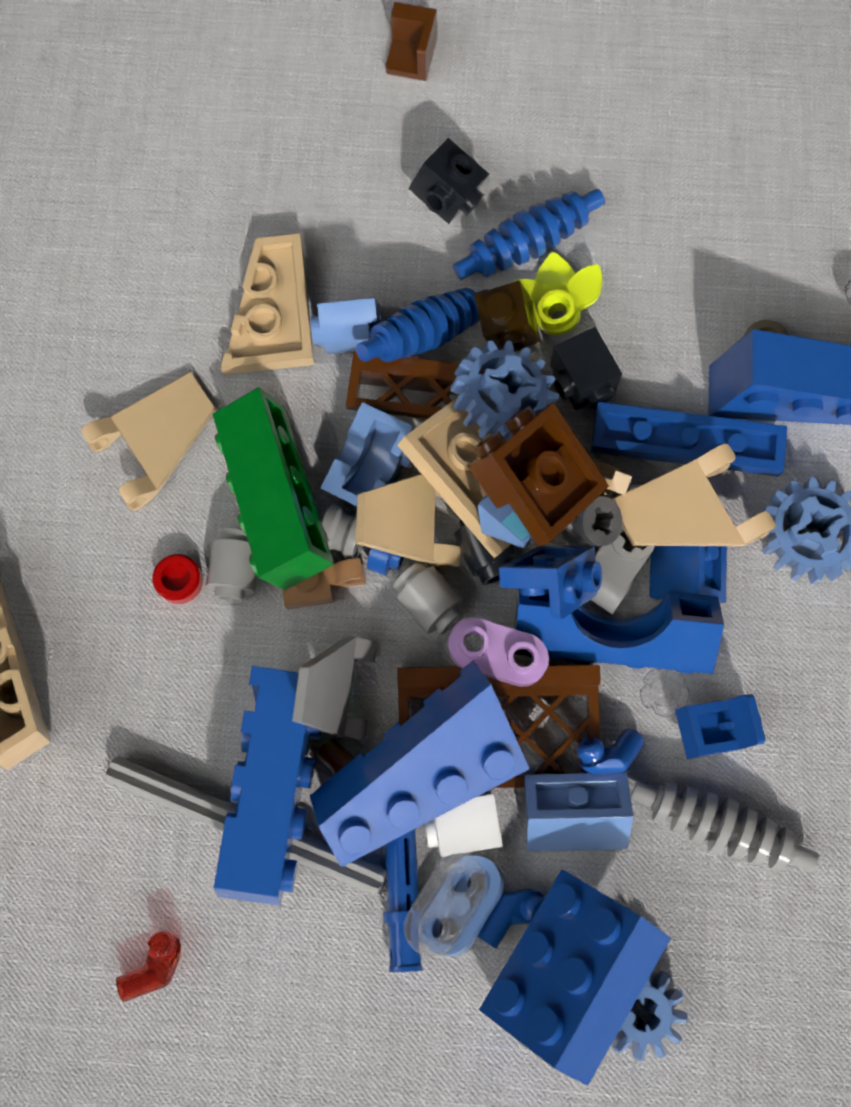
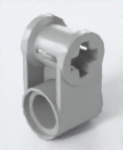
M623 528L613 543L602 546L598 552H595V561H598L602 568V583L599 591H597V595L591 600L612 615L636 582V576L647 562L655 547L638 546L631 552L626 551L623 546L629 538Z

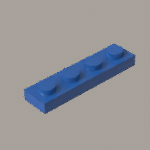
M598 402L595 410L591 452L687 464L725 443L731 447L736 456V459L730 463L727 470L779 477L784 471L787 426Z

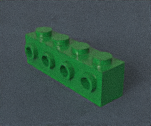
M257 387L212 414L217 429L215 441L225 457L229 471L226 473V481L236 496L240 510L237 514L238 523L242 531L247 535L252 552L249 555L251 568L259 579L287 590L333 566L334 562L285 407L263 389Z

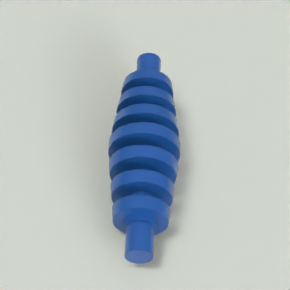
M596 188L580 196L575 191H570L562 195V200L554 197L547 200L545 205L538 203L530 206L529 212L522 209L514 213L513 221L507 218L499 224V232L496 229H492L484 235L485 244L480 239L470 244L469 256L453 264L455 274L459 280H463L477 272L481 273L484 277H489L496 274V266L499 270L505 271L513 267V261L517 265L529 262L530 255L533 259L543 256L546 253V248L551 250L560 243V238L565 240L574 234L575 228L581 229L588 224L589 213L605 205V198L602 192Z
M462 288L412 302L372 327L369 335L370 339L358 343L356 346L358 357L363 362L376 357L384 362H391L443 346L480 321L475 294L477 293L470 288Z

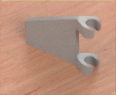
M347 636L299 668L292 721L332 734L337 739L353 738L365 741L368 721L347 716L351 678L355 659L375 662L377 643L360 637Z

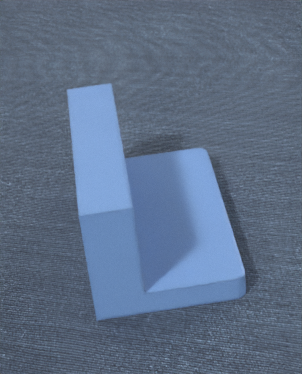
M627 772L525 775L527 851L621 850L628 848L633 811Z

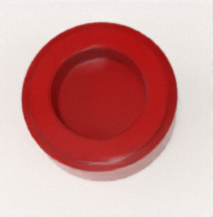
M182 554L169 555L156 565L152 576L153 586L156 592L170 603H188L200 593L203 586V573L196 562L190 557Z

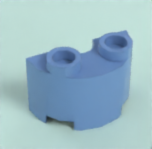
M375 298L317 304L318 316H311L314 345H319V347H324L327 354L356 351L358 343L370 339L369 335L372 327L382 322L379 303H377Z
M362 402L348 430L346 444L340 455L334 459L320 489L357 506V494L396 482L403 466L410 468L413 464L397 444L405 435L414 430V426Z

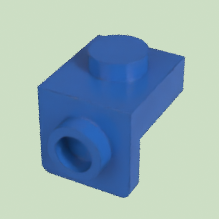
M745 694L723 701L689 705L675 710L687 760L734 752L764 744L766 741L761 716L753 694Z

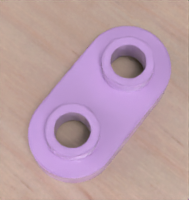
M468 618L456 624L449 635L448 649L454 663L463 669L474 660L483 674L489 678L515 686H529L539 681L548 667L549 655L546 646L539 638L529 633L479 618ZM470 635H478L482 638L484 645L479 651L472 652L465 647L464 640ZM518 650L528 651L533 658L532 664L527 667L518 666L513 659L514 653Z

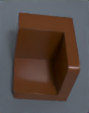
M394 2L391 13L392 42L385 64L386 73L426 81L437 42V9Z

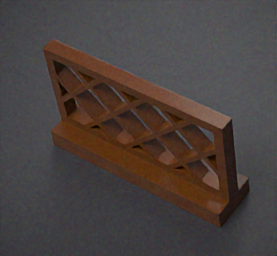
M548 665L539 681L523 687L486 677L497 697L508 696L500 704L503 710L517 696H530L544 710L524 731L505 714L510 727L519 735L516 739L518 744L520 745L525 741L545 760L531 775L542 774L549 766L558 774H566L554 761L574 740L578 744L582 741L579 735L587 726L588 738L591 743L595 737L600 739L598 686H601L600 665ZM459 666L398 667L399 723L403 725L409 720V698L429 697L438 688L444 691L462 676L459 672L462 668ZM587 695V717L572 730L553 710L566 696ZM538 696L557 697L547 706ZM548 715L569 734L549 756L528 737ZM517 775L494 788L524 787L525 776Z

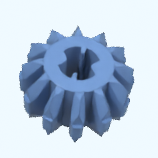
M660 971L652 981L650 975L637 1001L644 1005L645 998L650 999L646 1007L652 1013L651 1018L646 1023L639 1018L638 1025H634L636 1016L630 1010L613 1041L612 1047L615 1051L622 1053L632 1042L631 1050L636 1061H643L646 1056L647 1044L650 1045L651 1050L658 1058L666 1056V1050L661 1041L664 1036L675 1044L681 1042L682 1036L670 1027L672 1022H687L688 1014L682 1010L671 1008L682 1001L684 994L678 988L665 991L670 981L669 974Z

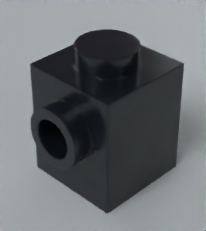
M596 327L553 346L550 366L554 371L552 374L555 378L554 386L562 399L569 398L575 411L587 405H590L591 408H596L598 402L607 403L615 396L622 372Z

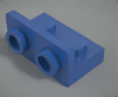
M538 546L499 567L500 588H519L520 594L523 596H540L549 593L551 618L564 619L597 595V591H599L602 583V568L600 563L595 561V546Z

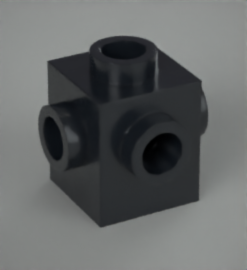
M448 137L423 163L408 189L424 202L429 210L440 216L447 224H450L461 211L468 216L484 197L479 188L489 173Z

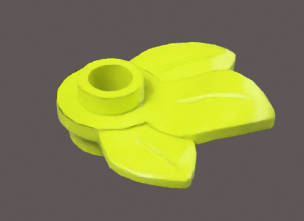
M552 252L540 266L535 280L517 279L513 281L519 280L532 299L539 328L550 335H563L577 326L581 317V311L597 301L601 294L603 276L598 264L587 266L575 273L560 255ZM556 311L566 312L561 318H551L552 314Z

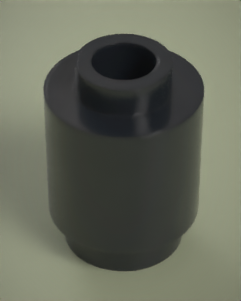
M460 520L461 528L454 533V536L473 577H479L482 585H489L500 581L499 567L517 557L512 544L494 558L463 521Z

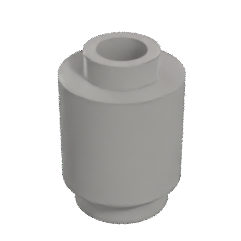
M221 529L219 538L214 540L212 545L206 587L215 591L214 598L225 602L240 603L243 602L244 596L253 595L255 592L257 576L249 562V555L252 552L247 535L241 529Z
M416 562L406 569L393 585L399 593L397 599L427 633H432L438 629L441 634H444L454 627L464 615L460 611L464 600L433 566L427 567L423 562Z

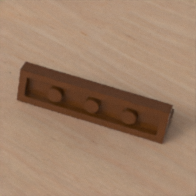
M353 351L346 408L347 410L358 411L363 402L390 415L429 419L443 408L436 407L443 401L445 405H448L452 402L449 398L450 395L459 396V394L451 391V385L457 377L454 373L460 363L409 357L391 362H384L376 357L363 362L358 357L357 352ZM360 384L390 388L389 391L377 400L358 398ZM407 389L437 393V395L426 404L417 405L411 404L402 391ZM397 396L402 403L391 402L390 400Z

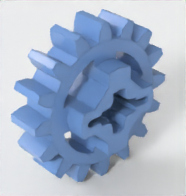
M488 341L482 351L476 346L472 348L466 359H463L454 374L457 377L451 385V391L459 394V397L453 404L455 410H466L468 412L463 422L465 426H470L474 423L481 426L478 437L483 439L489 432L495 433L497 431H500L502 436L510 431L505 422L514 414L527 406H531L533 411L536 412L558 400V394L548 390L555 381L554 376L542 375L540 371L544 367L545 362L538 360L532 363L528 359L530 349L527 347L518 354L514 352L511 341H507L501 350H498L493 341Z
M810 477L804 484L803 489L796 480L791 481L785 488V493L778 490L770 498L773 506H766L763 510L771 515L776 527L764 537L769 538L770 543L765 546L762 552L764 555L776 553L779 557L773 567L776 570L783 568L785 565L791 567V580L796 581L805 572L808 573L810 583L817 584L823 579L824 573L830 581H833L843 574L842 569L846 571L851 569V507L848 504L851 500V491L849 490L841 496L835 493V481L831 480L823 489L819 488L816 477ZM789 509L790 513L787 517L791 524L788 530L783 531L784 516ZM806 527L809 530L815 528L819 530L821 528L827 527L821 534H819L818 532L809 533V531L803 534H799ZM841 530L843 531L842 545H840L837 539Z

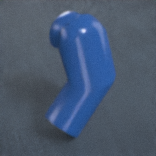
M625 729L612 747L604 748L602 740L595 737L592 743L589 738L582 740L578 744L576 751L580 758L579 765L590 774L624 772L642 749L644 738L634 729Z
M532 889L504 892L478 937L497 949L511 925L531 922L543 902L544 896Z

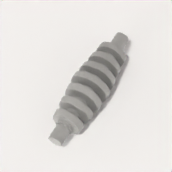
M636 780L632 788L631 800L650 807V810L653 811L652 820L663 825L668 815L672 816L671 830L679 835L684 833L689 823L692 824L689 840L697 845H701L708 832H711L707 843L708 851L719 855L723 852L729 841L727 856L729 858L741 860L749 848V863L761 866L769 855L768 867L777 871H782L786 865L789 866L791 864L813 872L817 865L819 854L797 845L793 831L782 827L777 836H775L776 822L767 817H763L756 827L758 814L747 806L742 809L737 818L739 802L726 797L721 803L718 812H716L719 797L714 793L706 792L699 804H696L698 789L685 787L681 796L678 797L676 796V783L666 781L663 787L655 788Z

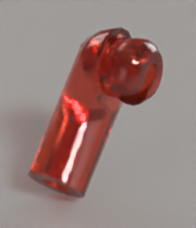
M159 931L153 934L147 943L151 948L148 951L144 966L116 978L117 991L123 1002L162 989L170 984L182 956L181 943L176 936L167 931Z

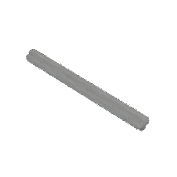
M115 757L109 764L105 774V780L110 784L222 831L227 813L235 812L236 805L124 758ZM303 834L302 840L293 839L289 859L298 860V863L370 894H378L381 891L387 875L385 868L362 858H358L341 867L328 844Z

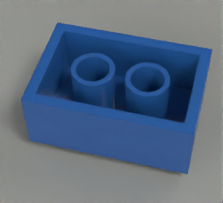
M561 869L479 1008V1011L552 1068L588 1086L671 938L642 916Z

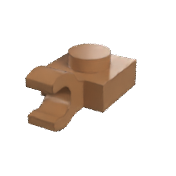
M355 558L337 562L299 584L283 590L284 606L290 610L335 603L333 589L366 584L364 565L361 564V559Z

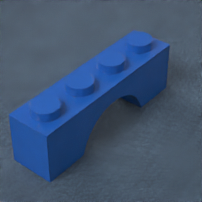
M518 589L514 629L539 638L546 646L549 658L576 660L586 664L598 662L626 665L635 669L645 667L667 669L684 674L695 672L713 674L724 629V620L718 596L668 592L654 609L631 619L615 620L603 618L591 613L583 606L564 619H552L549 593L540 596H523L520 594V589ZM518 650L514 653L532 657L526 650Z

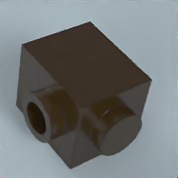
M519 280L475 294L482 333L487 342L493 341L498 350H501L507 341H511L514 352L520 351L527 346L541 343L533 301Z

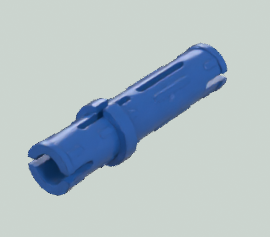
M416 829L386 844L388 912H383V923H388L389 972H415L423 970V965H421L419 921H423L424 910H419Z

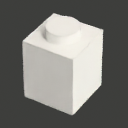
M494 794L475 797L425 823L429 848L439 847L441 857L503 847Z

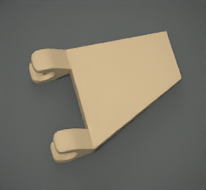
M189 372L118 413L86 424L82 428V435L94 452L106 449L122 435L147 474L146 476L130 480L119 488V493L127 507L131 511H136L145 506L160 492L212 417L215 407L193 374Z
M725 443L710 450L696 460L627 492L626 495L622 494L612 499L620 508L622 528L633 546L743 547L766 537L776 527V524L767 511H763L735 527L708 480V477L727 470L730 463L736 459L731 447Z
M422 474L357 494L355 544L423 562L429 567L433 566L436 570H444L447 568V565L462 566V551L459 546L434 543L435 496L442 497Z

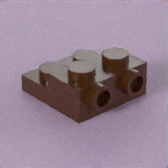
M554 403L536 412L533 411L531 406H527L514 414L505 422L510 431L502 436L500 431H497L476 445L474 451L479 457L468 465V468L495 507L500 508L509 504L538 546L551 542L609 487Z

